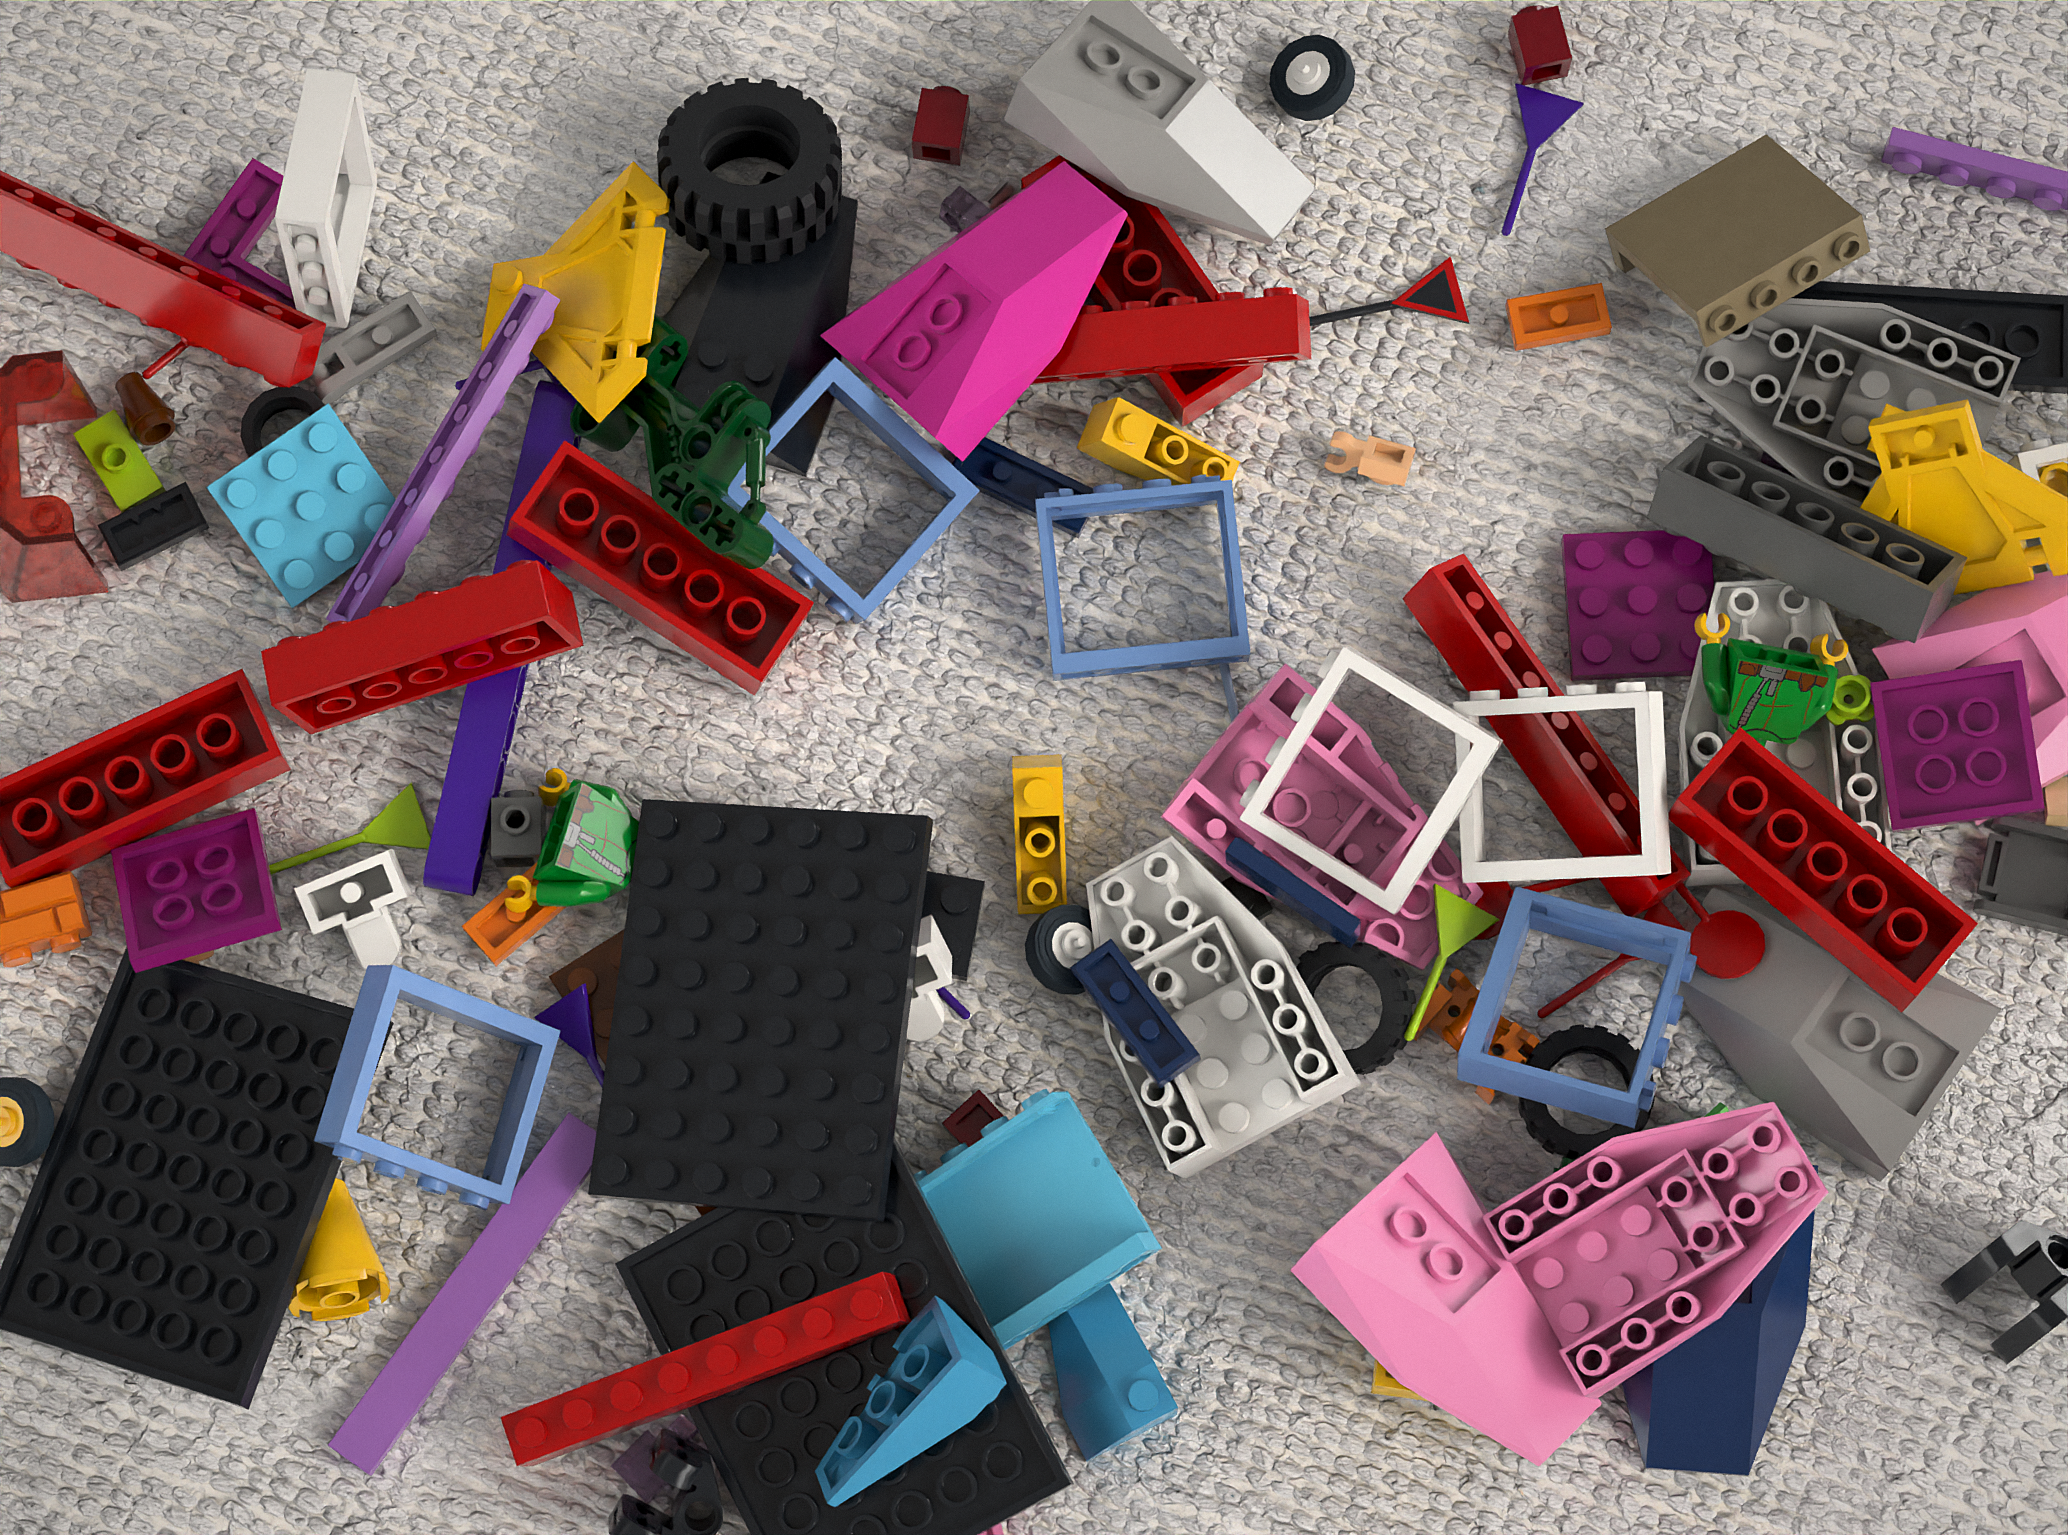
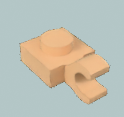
M1337 431L1332 436L1330 446L1344 450L1346 456L1340 457L1328 454L1324 467L1334 473H1344L1353 467H1359L1357 474L1368 476L1378 484L1405 486L1416 448L1370 435L1366 442L1354 438L1349 433Z

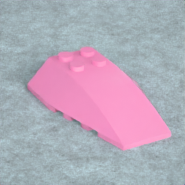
M1285 663L1245 705L1175 793L1161 818L1238 882L1279 901L1226 864V849L1235 837H1240L1359 918L1361 928L1360 936L1357 940L1372 944L1379 950L1388 952L1394 958L1419 970H1424L1439 951L1433 885L1437 884L1473 905L1484 894L1477 883H1462V863L1445 840H1442L1399 912L1393 915L1239 819L1245 810L1239 804L1245 790L1254 778L1262 782L1271 767L1270 764L1265 762V758L1279 736L1288 739L1297 722L1291 719L1296 706L1305 693L1314 696L1317 691L1316 688ZM1330 701L1263 813L1386 889L1429 818L1419 804H1415L1398 781L1399 777L1388 762H1384L1371 745L1372 740L1363 728Z

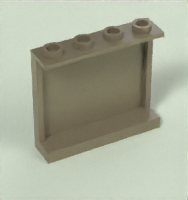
M1767 134L1605 228L1615 265L1624 273L1637 267L1696 321L1702 345L1706 348L1870 252L1862 214Z

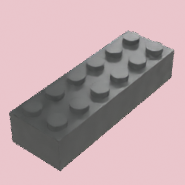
M1702 435L1663 468L1647 515V519L1660 524L1663 530L1672 535L1686 536L1705 545V548L1712 554L1733 558L1748 565L1750 570L1757 575L1778 579L1792 586L1802 596L1818 598L1837 607L1843 615L1849 618L1863 619L1882 628L1888 636L1894 639L1908 640L1912 643H1915L1949 607L1967 557Z

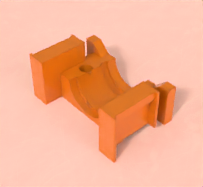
M1456 968L1450 974L1447 982L1453 988L1451 992L1439 982L1437 983L1414 1040L1417 1041L1430 1028L1459 1053L1480 991ZM1455 1010L1459 1016L1451 1017L1448 1011ZM1500 1015L1488 1055L1525 1064L1527 1059L1519 1052L1523 1049L1528 1055H1531L1534 1048L1540 1043V1040L1532 1033L1520 1027L1516 1022H1511ZM1499 1048L1502 1051V1055H1494L1492 1049ZM1478 1085L1475 1093L1490 1105L1496 1090Z

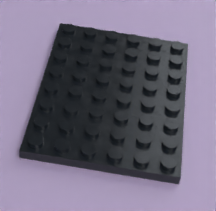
M642 799L588 1195L595 1198L884 1222L933 819L927 815Z
M126 947L0 1269V1330L249 1410L342 1162L337 1156L332 1155L334 1148L315 1142L314 1139L354 1008L185 960H178L135 973ZM390 1021L376 1069L394 1023Z
M895 1137L884 1222L716 1208L615 1263L661 1356L880 1272L895 1275L911 1321L934 1296H937L993 1351L1007 1382L994 1401L987 1404L972 1421L836 1507L827 1504L815 1470L846 1420L852 1416L859 1417L872 1393L867 1389L875 1374L881 1377L885 1376L899 1353L898 1350L893 1348V1345L907 1325L688 1407L687 1409L751 1535H981L1074 1484Z

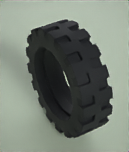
M1328 941L1319 944L1318 948L1314 951L1307 950L1298 958L1301 962L1296 966V969L1313 998L1315 990L1324 976L1336 968L1353 966L1363 969L1372 976L1380 990L1383 1008L1379 1026L1369 1041L1358 1048L1342 1051L1355 1074H1369L1375 1072V1068L1378 1066H1386L1395 1059L1393 1054L1397 1049L1403 1050L1408 1042L1405 1040L1404 1034L1413 1015L1412 1004H1416L1414 990L1409 989L1407 984L1410 978L1405 969L1396 965V959L1391 954L1367 943L1355 942L1351 948H1348L1339 941Z
M1584 1024L1573 1025L1567 1030L1553 1032L1546 1040L1539 1043L1532 1051L1525 1065L1550 1071L1552 1067L1565 1057L1577 1053L1595 1054L1615 1066L1622 1074L1628 1090L1640 1050L1638 1048L1635 1050L1629 1044L1630 1040L1620 1033L1615 1035L1608 1032L1606 1027L1595 1025L1594 1028L1584 1027ZM1653 1074L1650 1078V1081L1654 1082ZM1655 1094L1649 1112L1640 1110L1635 1128L1615 1123L1610 1129L1593 1135L1577 1134L1560 1126L1550 1115L1547 1105L1518 1096V1110L1521 1118H1524L1527 1124L1526 1129L1533 1139L1537 1138L1543 1144V1149L1552 1155L1555 1152L1565 1158L1577 1160L1613 1137L1642 1131L1650 1118Z

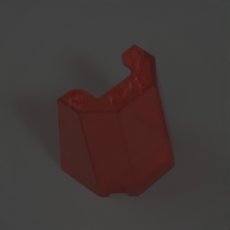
M62 350L13 355L0 368V594L12 603L108 592V581L75 534L74 516L69 505L63 499L53 495L22 498L18 426L97 417L95 403Z

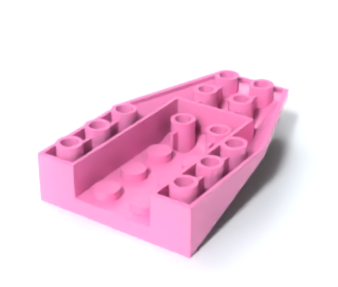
M2052 571L2034 574L2033 581L1987 589L1943 612L1915 643L1892 638L1872 649L1876 661L1888 680L2022 660L2041 786L2044 788L2068 774V574L2054 577ZM1989 819L1977 820L1974 823L1978 826Z
M1769 1102L1613 1137L1483 1215L1482 1219L1505 1259L1516 1264L1563 1346L1559 1353L1583 1395L1597 1399L1721 1318L1829 1192L1775 1102Z
M1435 1132L1319 1238L1290 1271L1400 1384L1535 1465L1540 1466L1602 1403L1599 1398L1593 1399L1583 1395L1559 1353L1563 1346L1516 1264L1505 1259L1482 1219V1216L1487 1214L1488 1210L1437 1132Z

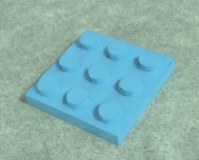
M329 403L206 487L291 608H294L359 563L396 500Z

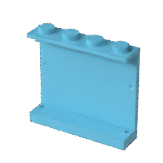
M1043 1089L1033 1094L1021 1103L1024 1109L1023 1112L1011 1120L1007 1116H1003L989 1123L980 1131L984 1138L970 1147L963 1143L947 1151L940 1157L943 1165L930 1174L926 1170L914 1174L1005 1351L1162 1249L1068 1091L1049 1093L1047 1089Z

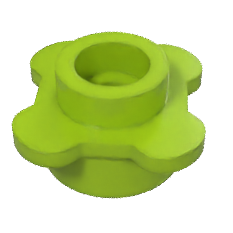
M1846 675L1837 679L1832 707L1826 713V718L1831 724L1841 725L1845 720L1855 719L1863 723L1872 720L1875 712L1874 706L1870 703V680L1863 675ZM1850 696L1853 702L1851 704L1845 703L1844 697Z

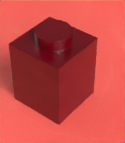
M1533 5L1523 8L1516 15H1512L1508 38L1521 85L1525 86L1567 77L1572 55L1559 7L1544 8L1542 5Z
M936 86L934 89L921 88L912 136L913 159L961 165L970 116L969 95L962 94L958 89L949 86Z

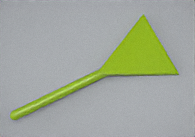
M412 782L362 832L270 864L271 875L359 843L429 850L431 837Z
M1437 884L1433 885L1439 954L1404 1034V1038L1407 1041H1412L1415 1037L1447 958L1500 920Z

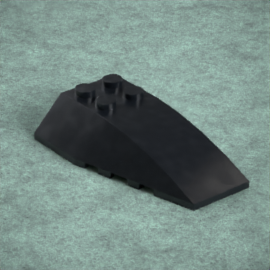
M767 172L759 184L781 177V175ZM842 195L841 202L838 203V213L833 223L825 226L826 232L813 244L806 241L805 249L791 257L787 252L780 255L779 261L765 263L764 259L751 260L752 265L738 264L735 258L726 257V260L722 261L709 255L663 318L665 322L687 339L689 346L688 354L671 383L675 389L701 409L720 385L727 381H739L748 391L758 399H762L770 407L771 417L766 428L768 429L826 363L835 357L841 362L842 355L820 335L846 316L858 200ZM663 346L670 354L674 355V351L671 348ZM828 390L822 393L766 456V464L807 477L836 399Z

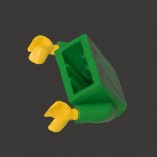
M1705 612L1697 617L1694 625L1695 632L1700 638L1706 640V645H1703L1701 648L1703 684L1711 710L1720 716L1726 731L1734 734L1741 727L1764 747L1767 741L1789 745L1796 742L1801 731L1807 730L1831 709L1838 676V669L1834 665L1835 662L1845 658L1848 653V645L1843 639L1834 641L1831 655L1826 650L1827 633L1817 635L1812 639L1810 643L1811 654L1733 638L1728 639L1726 646L1721 644V637L1729 631L1730 620L1728 616L1724 613L1718 614L1719 628L1716 633L1710 632L1706 627L1707 616Z
M552 768L546 772V783L557 787L548 788L545 785H541L538 787V796L542 797L546 806L556 807L533 874V878L538 880L539 883L537 886H531L529 880L524 876H512L507 881L508 889L523 890L526 893L520 898L508 897L504 899L505 905L510 911L516 913L524 912L532 906L533 901H537L539 906L555 907L601 903L605 899L624 890L628 883H631L639 821L632 817V813L615 789L579 779H574L571 783L567 782L566 774L559 768Z

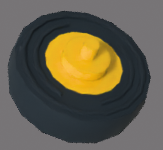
M0 1077V1167H21L37 1160L48 1148L54 1132V1112L50 1098L39 1085L26 1078Z

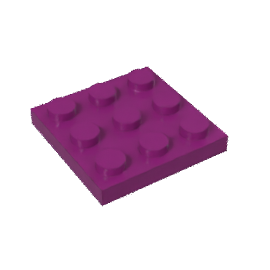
M1665 530L1563 534L1561 545L1571 681L1692 676L1701 638L1695 632V620L1704 612L1707 616L1714 591L1712 553L1705 548V545L1686 536L1672 535Z
M2022 660L1870 683L1893 833L2045 811Z
M255 808L111 850L129 960L135 973L282 930L261 823Z

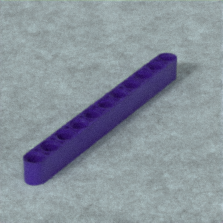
M540 380L537 384L493 574L505 571L510 564L521 560H538L551 572L552 564L506 534L511 517L564 440L579 449L582 437L575 434L570 426V415L577 400L562 384L555 386L553 382ZM530 663L468 683L466 686L426 859L423 878L424 887L475 896L491 835V798H498L500 796Z

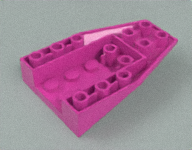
M1063 161L936 248L820 336L963 462L1061 350L1128 213Z

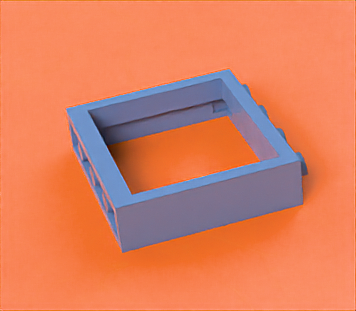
M835 357L825 364L767 429L770 432L771 441L766 447V456L822 393L828 390L948 501L863 598L770 513L765 512L760 523L773 535L774 545L770 556L774 557L778 553L792 566L788 571L799 584L808 590H811L813 586L828 599L825 606L832 614L836 613L846 623L851 620L858 624L869 617L980 490ZM746 462L728 488L729 497L742 508L750 500V495L740 487L746 479Z
M1206 474L1192 477L1191 484L1171 485L1170 479H1153L1142 482V489L1123 490L1122 484H1103L1093 487V493L1074 495L1073 489L1062 488L1058 492L1044 493L1045 498L1035 499L1053 681L1249 661L1251 653L1232 480L1220 481V475L1206 477ZM1217 504L1231 637L1072 653L1065 652L1052 521Z
M1516 886L1458 1053L1457 1080L1635 1128L1640 1110L1649 1112L1656 1090V1082L1650 1081L1654 1067L1663 1069L1667 1058L1670 1039L1663 1038L1667 1025L1676 1026L1681 1014L1684 996L1677 995L1681 981L1690 983L1695 970L1697 956L1689 954L1691 932ZM1530 929L1668 965L1627 1092L1488 1055Z
M368 965L314 1141L334 1148L332 1155L337 1156L339 1160L360 1164L361 1159L375 1163L373 1171L380 1175L403 1180L404 1174L417 1178L416 1187L421 1190L439 1195H445L447 1190L460 1194L458 1202L463 1205L487 1210L489 1203L510 1204L560 1030L395 965ZM397 998L521 1046L482 1178L357 1132Z

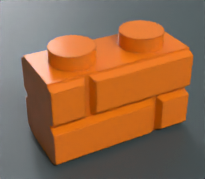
M70 871L0 891V963H3L4 967H17L29 963L33 960L32 953L51 948L53 953L74 950L81 946L80 939L92 936L80 884Z

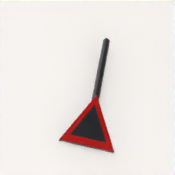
M1451 256L1397 299L1309 317L1310 326L1404 308L1469 324Z

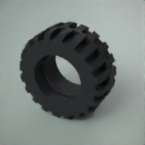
M737 78L734 80V84L725 86L721 81L709 85L706 93L701 95L697 91L684 100V108L678 106L667 118V125L661 129L657 151L659 187L667 195V198L670 199L669 212L664 215L669 218V225L680 237L686 235V243L701 252L705 248L709 250V256L722 261H725L726 257L735 258L738 264L752 265L751 260L764 259L765 263L779 261L781 254L788 252L791 257L803 251L806 241L813 244L826 232L825 226L833 223L838 213V203L841 202L842 198L841 139L837 136V127L832 118L826 113L823 114V107L813 98L803 99L802 91L790 85H787L784 89L778 87L776 81L763 78L761 83L749 82V78ZM744 157L769 159L788 169L781 177L757 185L734 184L712 173L720 165Z

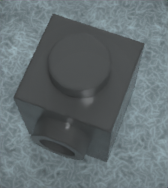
M510 790L504 793V797L491 798V857L496 867H532L538 862L547 834V808L542 797H534L532 791Z

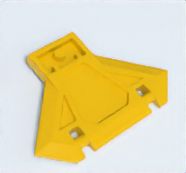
M634 161L544 255L493 264L480 348L484 352L524 283L547 290L559 298L560 302L554 310L552 324L538 337L530 352L543 363L598 423L646 376L648 360L646 358H636L637 347L651 342L666 229L654 227L655 218L668 213L670 199L667 198L665 192ZM635 221V227L631 229L632 222ZM614 351H617L616 359H613Z
M1968 399L1871 419L1868 429L1882 472L1860 508L1967 557L1953 595L2033 581L2034 573L2032 566L2048 563L2054 577L2068 574V498L1983 450ZM2040 537L2042 544L2027 547L2025 540Z

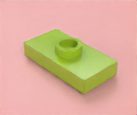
M115 409L73 433L122 513L166 492Z

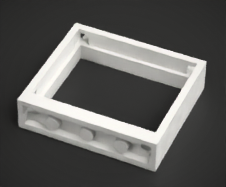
M307 68L276 209L275 222L296 310L326 323V326L347 328L377 186V177L356 73H347L335 68L334 71Z
M1344 646L1340 653L1331 650L1317 673V676L1323 679L1314 696L1305 693L1291 715V719L1297 722L1288 739L1279 736L1265 758V762L1270 764L1271 767L1262 782L1254 778L1239 801V804L1245 810L1239 819L1394 915L1399 912L1503 740L1352 647ZM1350 669L1474 744L1386 889L1263 813Z
M1645 682L1615 683L1616 693L1597 694V684L1566 686L1567 696L1548 697V687L1518 689V699L1500 700L1499 690L1470 691V701L1453 702L1456 712L1478 725L1479 716L1635 708L1642 854L1486 861L1481 776L1459 812L1462 883L1670 874L1671 854L1662 691H1646ZM1455 733L1458 772L1474 744Z

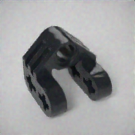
M2023 1220L2013 1225L1940 1284L1953 1301L1958 1304L2005 1265H2008L2012 1277L2031 1299L2036 1300L2040 1304L1990 1344L2006 1365L2068 1317V1237Z
M662 1428L648 1451V1463L650 1470L654 1474L680 1489L671 1504L672 1514L668 1516L633 1496L622 1494L608 1517L609 1534L715 1535L723 1522V1509L710 1453L689 1439L671 1430ZM696 1501L707 1502L713 1507V1511L708 1517L698 1520L689 1517L685 1511L690 1504Z

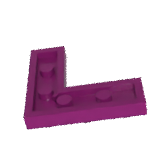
M252 158L183 257L296 309L291 287L245 261L250 251L275 217L284 177Z

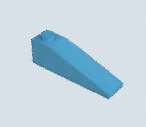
M1108 1283L1048 1323L1063 1418L1086 1462L1177 1415L1178 1406L1111 1283Z
M934 1296L901 1332L893 1345V1348L899 1351L894 1362L884 1377L878 1374L874 1375L867 1387L872 1392L867 1405L859 1417L852 1416L846 1420L816 1468L815 1473L827 1504L833 1507L838 1506L969 1423L987 1404L995 1400L1000 1390L1007 1384L993 1351L937 1296Z

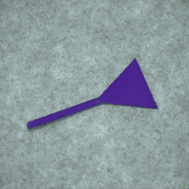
M1515 83L1528 148L1501 230L1504 236H1508L1511 233L1537 149L1584 105L1583 102Z
M585 983L534 1018L542 1024L560 1030L559 1038L586 1059L603 1089L605 1072L597 1060Z

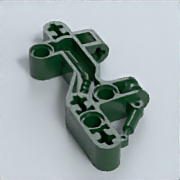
M654 313L651 342L637 347L636 358H646L648 360L646 376L600 423L577 401L570 415L571 429L575 434L605 450L617 452L630 442L639 427L642 426L651 493L654 501L713 552L747 569H757L763 566L769 559L774 545L773 535L760 523L766 512V505L760 502V488L764 487L766 482V447L771 441L770 432L766 428L771 417L770 407L762 399H758L748 391L741 382L735 380L727 381L720 385L701 409L671 385L688 354L689 346L687 339ZM663 346L671 348L674 351V355L670 354ZM614 351L613 359H616L617 351ZM746 462V486L750 487V500L742 508L729 497L728 488Z

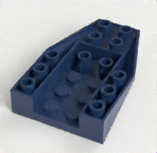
M1813 1165L1818 1174V1165ZM1815 1209L1721 1318L1620 1383L1644 1469L1736 1476L1749 1475L1806 1326Z

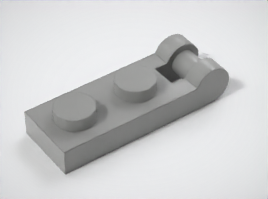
M409 291L321 344L313 375L308 377L311 378L316 386L314 393L325 405L331 404L340 399L353 386L438 336L412 292ZM338 359L344 368L331 375L327 366Z

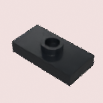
M186 482L98 525L121 571L209 528Z

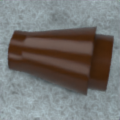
M132 372L122 376L116 382L115 389L120 396L131 436L147 446L163 442L175 430V423L173 421L175 417L174 411L145 382L140 373Z

